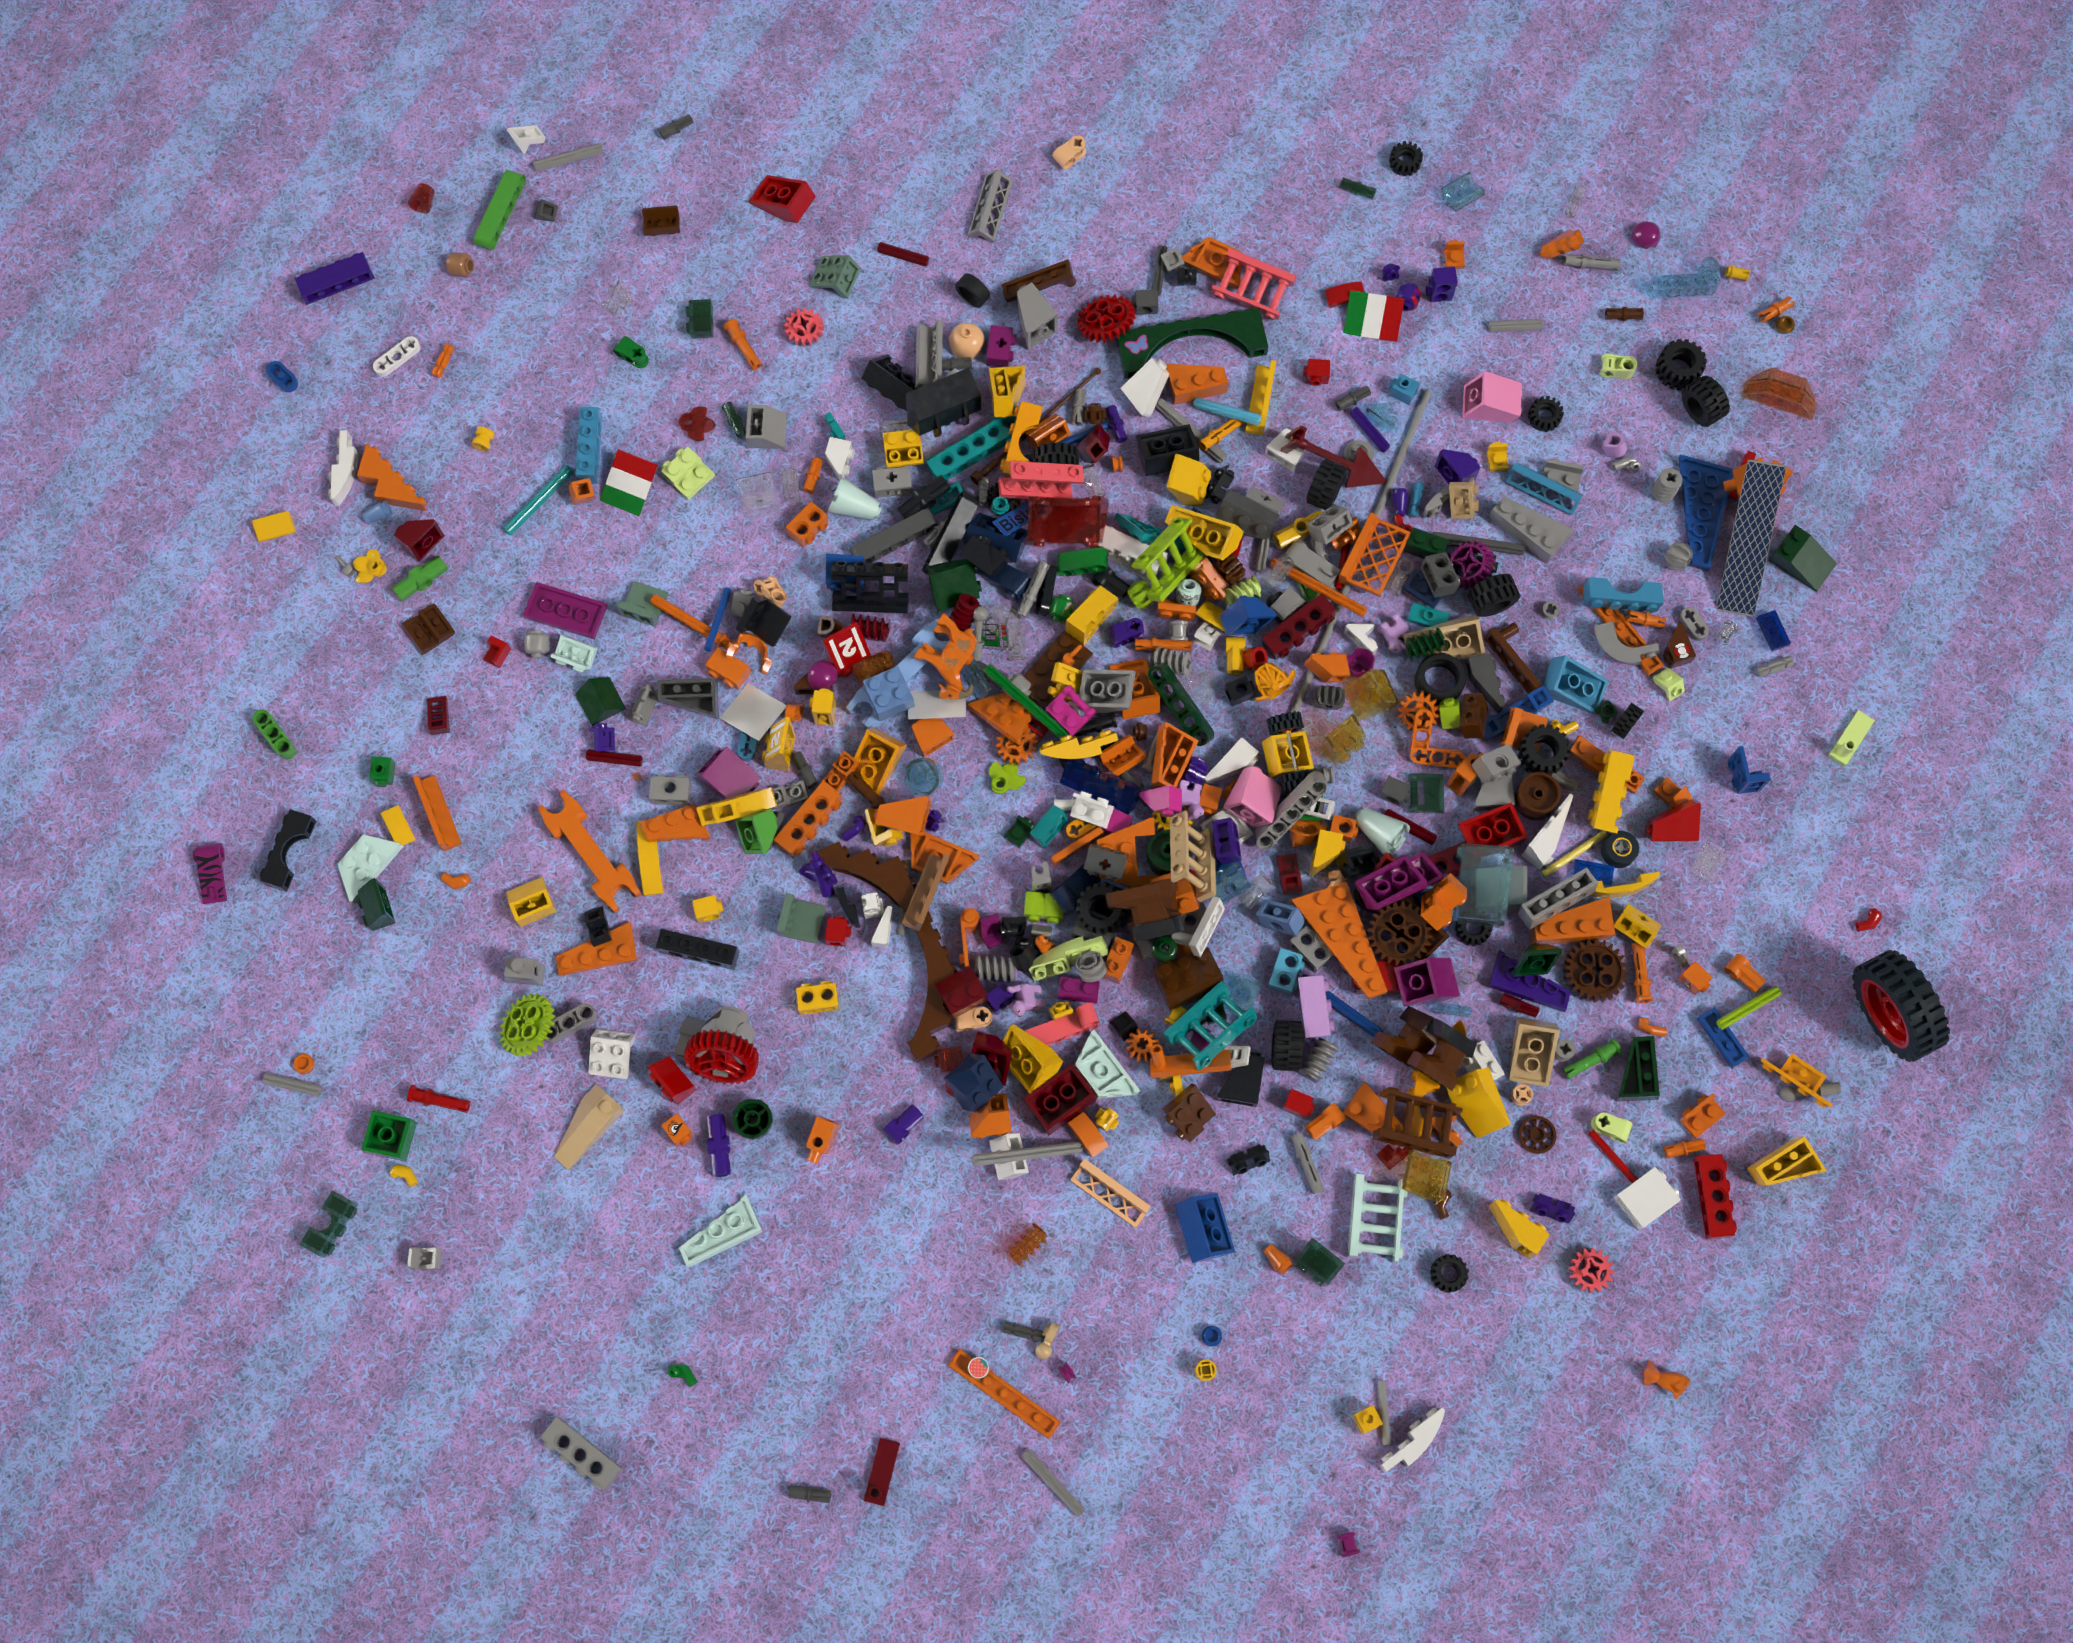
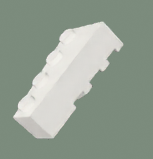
M1102 524L1091 540V549H1107L1109 560L1151 583L1145 570L1132 567L1137 557L1150 545L1141 543L1137 539L1117 531L1112 526ZM1163 552L1162 554L1167 562L1168 554ZM1156 560L1151 567L1157 579H1159L1163 571Z

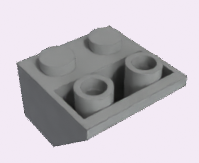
M748 404L746 424L748 448L785 449L787 414L768 405Z

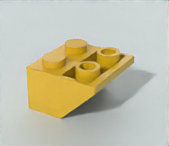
M913 429L883 433L887 468L924 464L921 438Z
M543 876L506 892L509 906L515 921L520 927L557 912Z

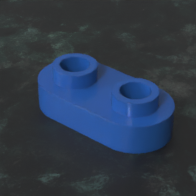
M273 361L267 365L266 373L284 392L296 390L298 380L281 362Z

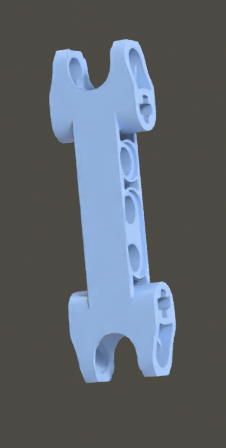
M939 618L923 627L914 636L912 643L916 648L897 665L907 685L924 672L923 669L926 670L931 665L925 660L914 658L918 649L922 648L924 643H927L942 653L945 646L950 642V640L946 642L937 640V633L933 632ZM864 685L856 692L846 707L847 712L850 714H854L862 707L870 708L873 711L865 723L866 729L877 727L887 720L879 721L864 689Z

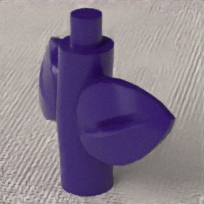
M813 851L810 853L812 858L810 863L803 865L798 872L804 877L818 882L822 897L832 896L835 893L833 885L838 882L830 867L825 864L823 857H819L818 852Z

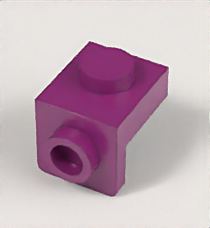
M997 913L979 919L980 937L987 948L1003 943L1002 938L998 936L1001 918Z

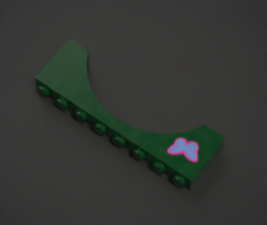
M1248 308L1239 312L1230 311L1227 314L1221 315L1212 314L1209 317L1203 318L1194 317L1191 320L1185 321L1176 320L1173 323L1167 324L1158 323L1155 326L1149 327L1140 326L1137 329L1125 330L1126 335L1119 334L1120 338H1116L1124 379L1131 378L1160 348L1183 337L1205 335L1221 338L1240 348L1249 358L1267 355L1269 347L1260 308Z

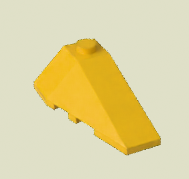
M1171 505L1165 523L1170 525L1177 517L1191 519L1192 523L1185 529L1191 543L1205 555L1222 561L1237 549L1244 533L1236 524L1175 505Z

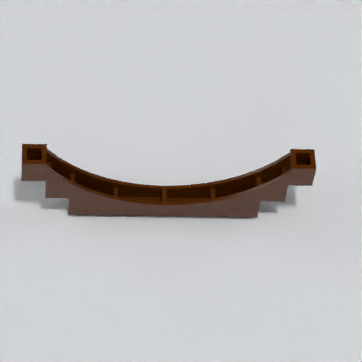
M840 841L818 851L819 856L823 857L825 864L832 871L848 874L874 886L906 913L915 892L914 889L917 886L913 877H908L906 871H909L906 862L904 860L901 861L899 856L879 864L876 854H871L870 850L866 849L849 857L850 854L846 846L842 847ZM929 911L920 932L916 931L925 954L928 974L924 1012L913 1039L908 1041V1046L916 1063L938 1053L937 1047L940 1046L936 1036L931 1035L952 1025L951 1019L953 1018L948 1009L944 1008L946 1005L935 987V983L958 972L954 963L950 964L947 959L950 956L946 946H941L939 942L942 938L938 929H933L931 925L933 919Z

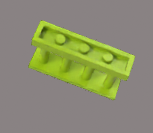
M1175 518L1132 564L1133 568L1145 570L1152 587L1146 593L1148 600L1163 602L1206 556L1197 547L1192 545L1185 530L1192 523L1191 519ZM1179 535L1186 548L1182 556H1180L1174 543ZM1167 548H1169L1175 561L1171 568H1169L1162 554ZM1156 560L1163 571V576L1159 580L1151 567Z

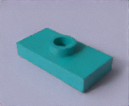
M1413 602L1407 621L1424 627H1431L1447 622L1449 613Z

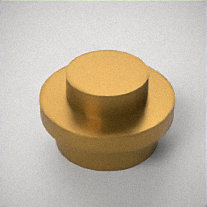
M1783 316L1776 322V328L1782 334L1791 333L1795 327L1794 320L1790 316Z

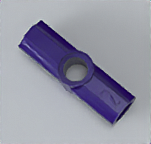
M713 1114L707 1116L709 1132L707 1143L712 1161L713 1177L731 1175L730 1147H728L730 1141L726 1132L725 1115Z

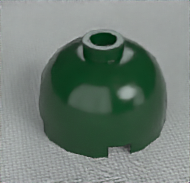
M746 1099L739 1103L733 1112V1126L736 1132L743 1138L750 1140L760 1139L772 1127V1112L769 1106L762 1100Z

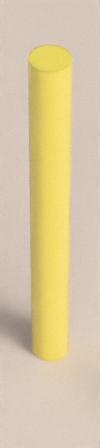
M1602 830L1542 870V876L1546 878L1606 838L1607 833Z

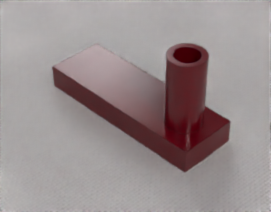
M882 1438L879 1439L864 1498L865 1502L885 1506L900 1443Z

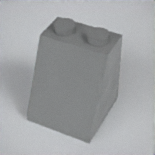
M1032 282L1020 287L1017 291V310L1027 350H1030L1058 331V314Z
M1527 866L1477 868L1473 875H1470V886H1473V893L1470 894V905H1473V911L1479 909L1480 912L1518 914L1521 905L1527 902Z

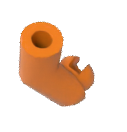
M445 872L440 880L452 889L457 890L466 887L470 883L471 878L467 874L452 877Z
M1044 934L1035 938V945L1041 953H1046L1055 947L1054 942H1048Z
M1641 1017L1638 1019L1639 1024H1637L1639 1030L1659 1037L1667 1035L1666 1027L1650 1025L1648 1018Z

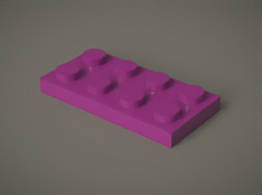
M536 582L523 617L595 640L608 605L601 601Z

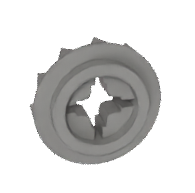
M1355 440L1346 446L1344 451V458L1353 462L1359 447H1362L1371 461L1374 458L1372 446L1365 441Z

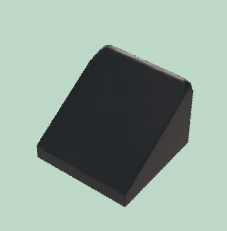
M1126 1011L1110 1021V1024L1123 1041L1130 1038L1129 1034L1131 1032L1135 1034L1136 1029H1139L1136 1022Z

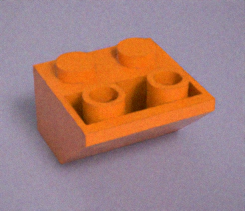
M1006 1093L996 1094L977 1112H972L969 1115L971 1138H985L989 1135L1003 1136L1007 1133H1012Z

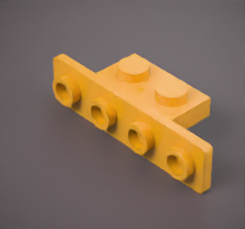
M1791 1053L1781 1069L1764 1058L1760 1060L1764 1063L1762 1065L1764 1069L1770 1073H1773L1775 1070L1781 1074L1779 1079L1788 1085L1793 1082L1799 1086L1797 1091L1806 1097L1811 1094L1816 1098L1814 1102L1821 1107L1826 1108V1106H1829L1831 1108L1833 1106L1832 1103L1816 1093L1827 1076L1793 1053Z

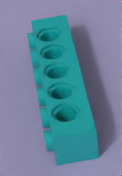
M996 417L988 425L977 428L973 434L962 437L953 446H947L938 455H932L926 461L928 472L934 480L942 475L948 481L1006 446L1007 441H1011L1012 437L1009 434L1010 428L1005 427V425L1015 424L1017 417ZM990 434H997L996 437H991V436H989V435H990ZM975 443H981L982 445H981V446H975L974 444H975ZM960 452H965V453H967V454L964 455V456H960V455H959ZM946 461L951 462L949 465H944L943 463Z

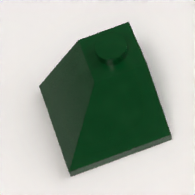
M1534 943L1529 945L1511 973L1512 977L1548 974L1561 955L1562 949L1550 944Z

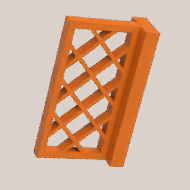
M1370 512L1339 575L1338 582L1344 585L1348 583L1381 597L1411 532L1377 518L1376 514ZM1377 526L1385 527L1387 533L1378 536ZM1399 533L1405 536L1403 541L1395 543L1392 535ZM1390 537L1392 545L1383 547L1380 539ZM1377 540L1380 548L1370 551L1368 544ZM1394 548L1396 556L1388 559L1385 551ZM1382 552L1385 560L1375 563L1372 555ZM1369 556L1372 564L1363 567L1360 561L1361 558ZM1387 564L1389 571L1380 574L1377 566ZM1374 568L1377 576L1367 578L1365 570ZM1362 572L1364 580L1358 582L1352 579L1354 574ZM1379 579L1381 587L1379 590L1371 587L1369 582Z

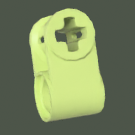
M1604 354L1601 357L1603 364L1600 375L1607 378L1630 379L1636 370L1637 361L1630 356Z
M1604 1112L1592 1118L1591 1128L1597 1133L1610 1137L1613 1140L1617 1139L1618 1142L1627 1143L1633 1125L1632 1122ZM1603 1119V1123L1605 1124V1126L1603 1127L1601 1126V1122H1599V1120Z

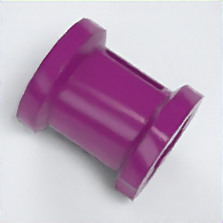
M1354 1531L1337 1536L1343 1551L1341 1554L1342 1558L1360 1553V1549H1357Z

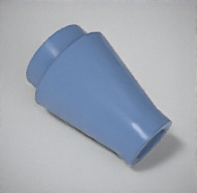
M380 501L362 515L365 522L369 524L387 519L393 513L386 501Z

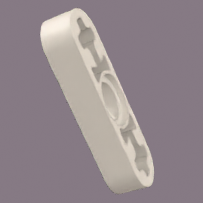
M412 336L407 337L378 358L373 364L376 374L380 377L388 376L420 351L418 340ZM410 343H411L412 345L414 344V348H411V347H409L408 345H409ZM394 354H402L399 360L395 361L392 359ZM379 366H385V369L382 370Z

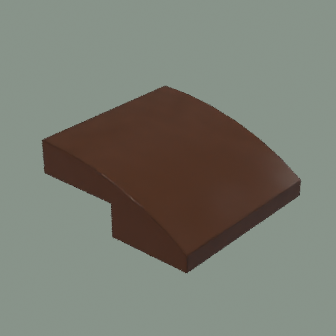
M435 603L418 611V616L401 623L402 629L421 655L428 653L455 634L454 629Z

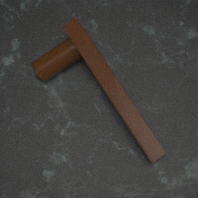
M1067 259L1003 283L1002 288L1005 300L1011 302L1017 300L1019 288L1031 282L1041 291L1065 282L1068 287H1073L1076 284V279L1073 275L1071 262Z
M1511 623L1500 631L1494 627L1487 633L1484 640L1524 690L1529 694L1543 686L1506 641L1519 632L1518 626L1515 623Z

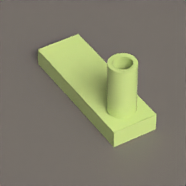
M1858 710L1828 757L1845 767L1875 720Z

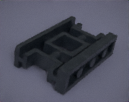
M837 561L832 563L831 579L841 580V591L833 590L832 611L908 613L909 593L899 592V582H908V564L865 563L862 561L856 563ZM846 575H856V582H846ZM884 576H893L894 583H884ZM861 580L879 581V592L861 591ZM846 589H856L857 596H846ZM884 590L894 591V597H884Z

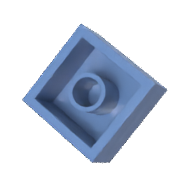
M898 666L863 681L864 689L879 721L915 707L913 696Z

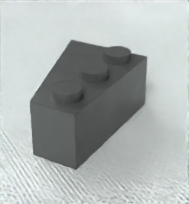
M1229 489L1215 518L1236 524L1244 531V536L1267 540L1279 514Z
M715 678L657 680L658 700L661 703L719 720L718 682Z

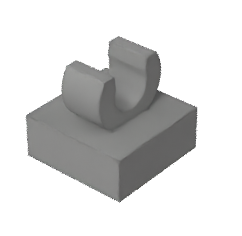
M1177 247L1160 255L1168 273L1185 265Z

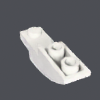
M340 430V436L337 438V447L339 449V454L336 456L337 464L331 465V472H329L331 489L328 490V496L335 506H340L346 498L354 482L358 467L359 453L355 447H352V437L347 430Z
M1436 1407L1432 1408L1425 1414L1427 1416L1425 1420L1420 1422L1418 1419L1409 1426L1411 1430L1407 1434L1412 1441L1409 1442L1406 1439L1398 1445L1400 1450L1394 1454L1389 1452L1381 1458L1383 1463L1379 1466L1384 1472L1389 1471L1400 1461L1406 1467L1410 1466L1420 1457L1439 1430L1445 1413L1444 1408L1442 1407L1438 1410Z

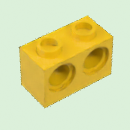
M823 981L820 982V985L802 984L800 988H796L800 1015L840 1010L836 983ZM825 992L833 994L829 1000H824L822 996ZM810 994L813 996L810 1002H803L805 995Z

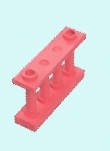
M1229 248L1226 254V260L1229 265L1220 286H1212L1214 296L1222 300L1224 298L1247 308H1260V312L1264 314V317L1270 320H1274V318L1278 320L1280 312L1276 309L1285 288L1288 286L1293 287L1296 275ZM1239 265L1244 267L1246 271L1235 294L1226 290L1235 267ZM1257 272L1262 274V280L1252 301L1243 297L1252 273ZM1274 279L1278 281L1279 286L1270 307L1260 304V300L1269 280Z
M1010 461L1011 478H999V497L1071 501L1073 498L1071 484L1084 483L1083 466Z

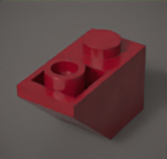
M1098 424L1076 446L1083 462L1096 463L1108 451L1110 437L1101 424Z

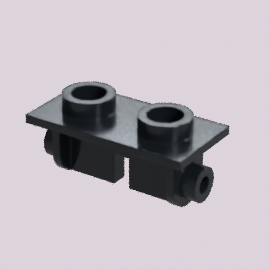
M1229 465L1222 468L1219 467L1213 475L1215 477L1213 482L1207 486L1204 499L1210 497L1212 498L1211 502L1214 504L1221 502L1226 493V490L1221 486L1229 488L1234 479L1235 473L1232 470L1227 471Z
M1259 1144L1247 1149L1249 1155L1247 1157L1243 1151L1231 1155L1227 1162L1231 1167L1232 1175L1244 1174L1249 1169L1262 1167L1267 1162H1270L1269 1151L1265 1145L1261 1146Z

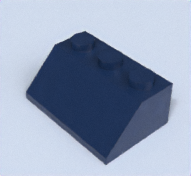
M979 512L968 525L964 545L968 543L972 535H987L994 540V545L997 547L1002 546L1009 551L1008 555L1012 557L1009 563H1016L1022 555L1031 531L1021 527L1005 536L993 523L997 518Z

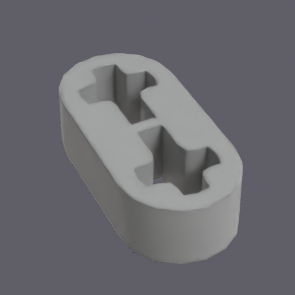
M1684 608L1679 615L1680 622L1683 623L1684 628L1692 639L1696 641L1704 640L1709 633L1708 626L1694 608ZM1686 613H1687L1688 615L1691 614V615H1692V618H1691V619H1690V618H1687V619H1686V618H1685ZM1697 629L1703 630L1702 635L1700 633L1696 634L1695 631Z

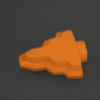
M1579 229L1575 231L1568 230L1557 236L1554 240L1544 244L1539 253L1541 257H1545L1548 260L1560 254L1578 250L1581 248L1580 245L1584 243L1583 236Z

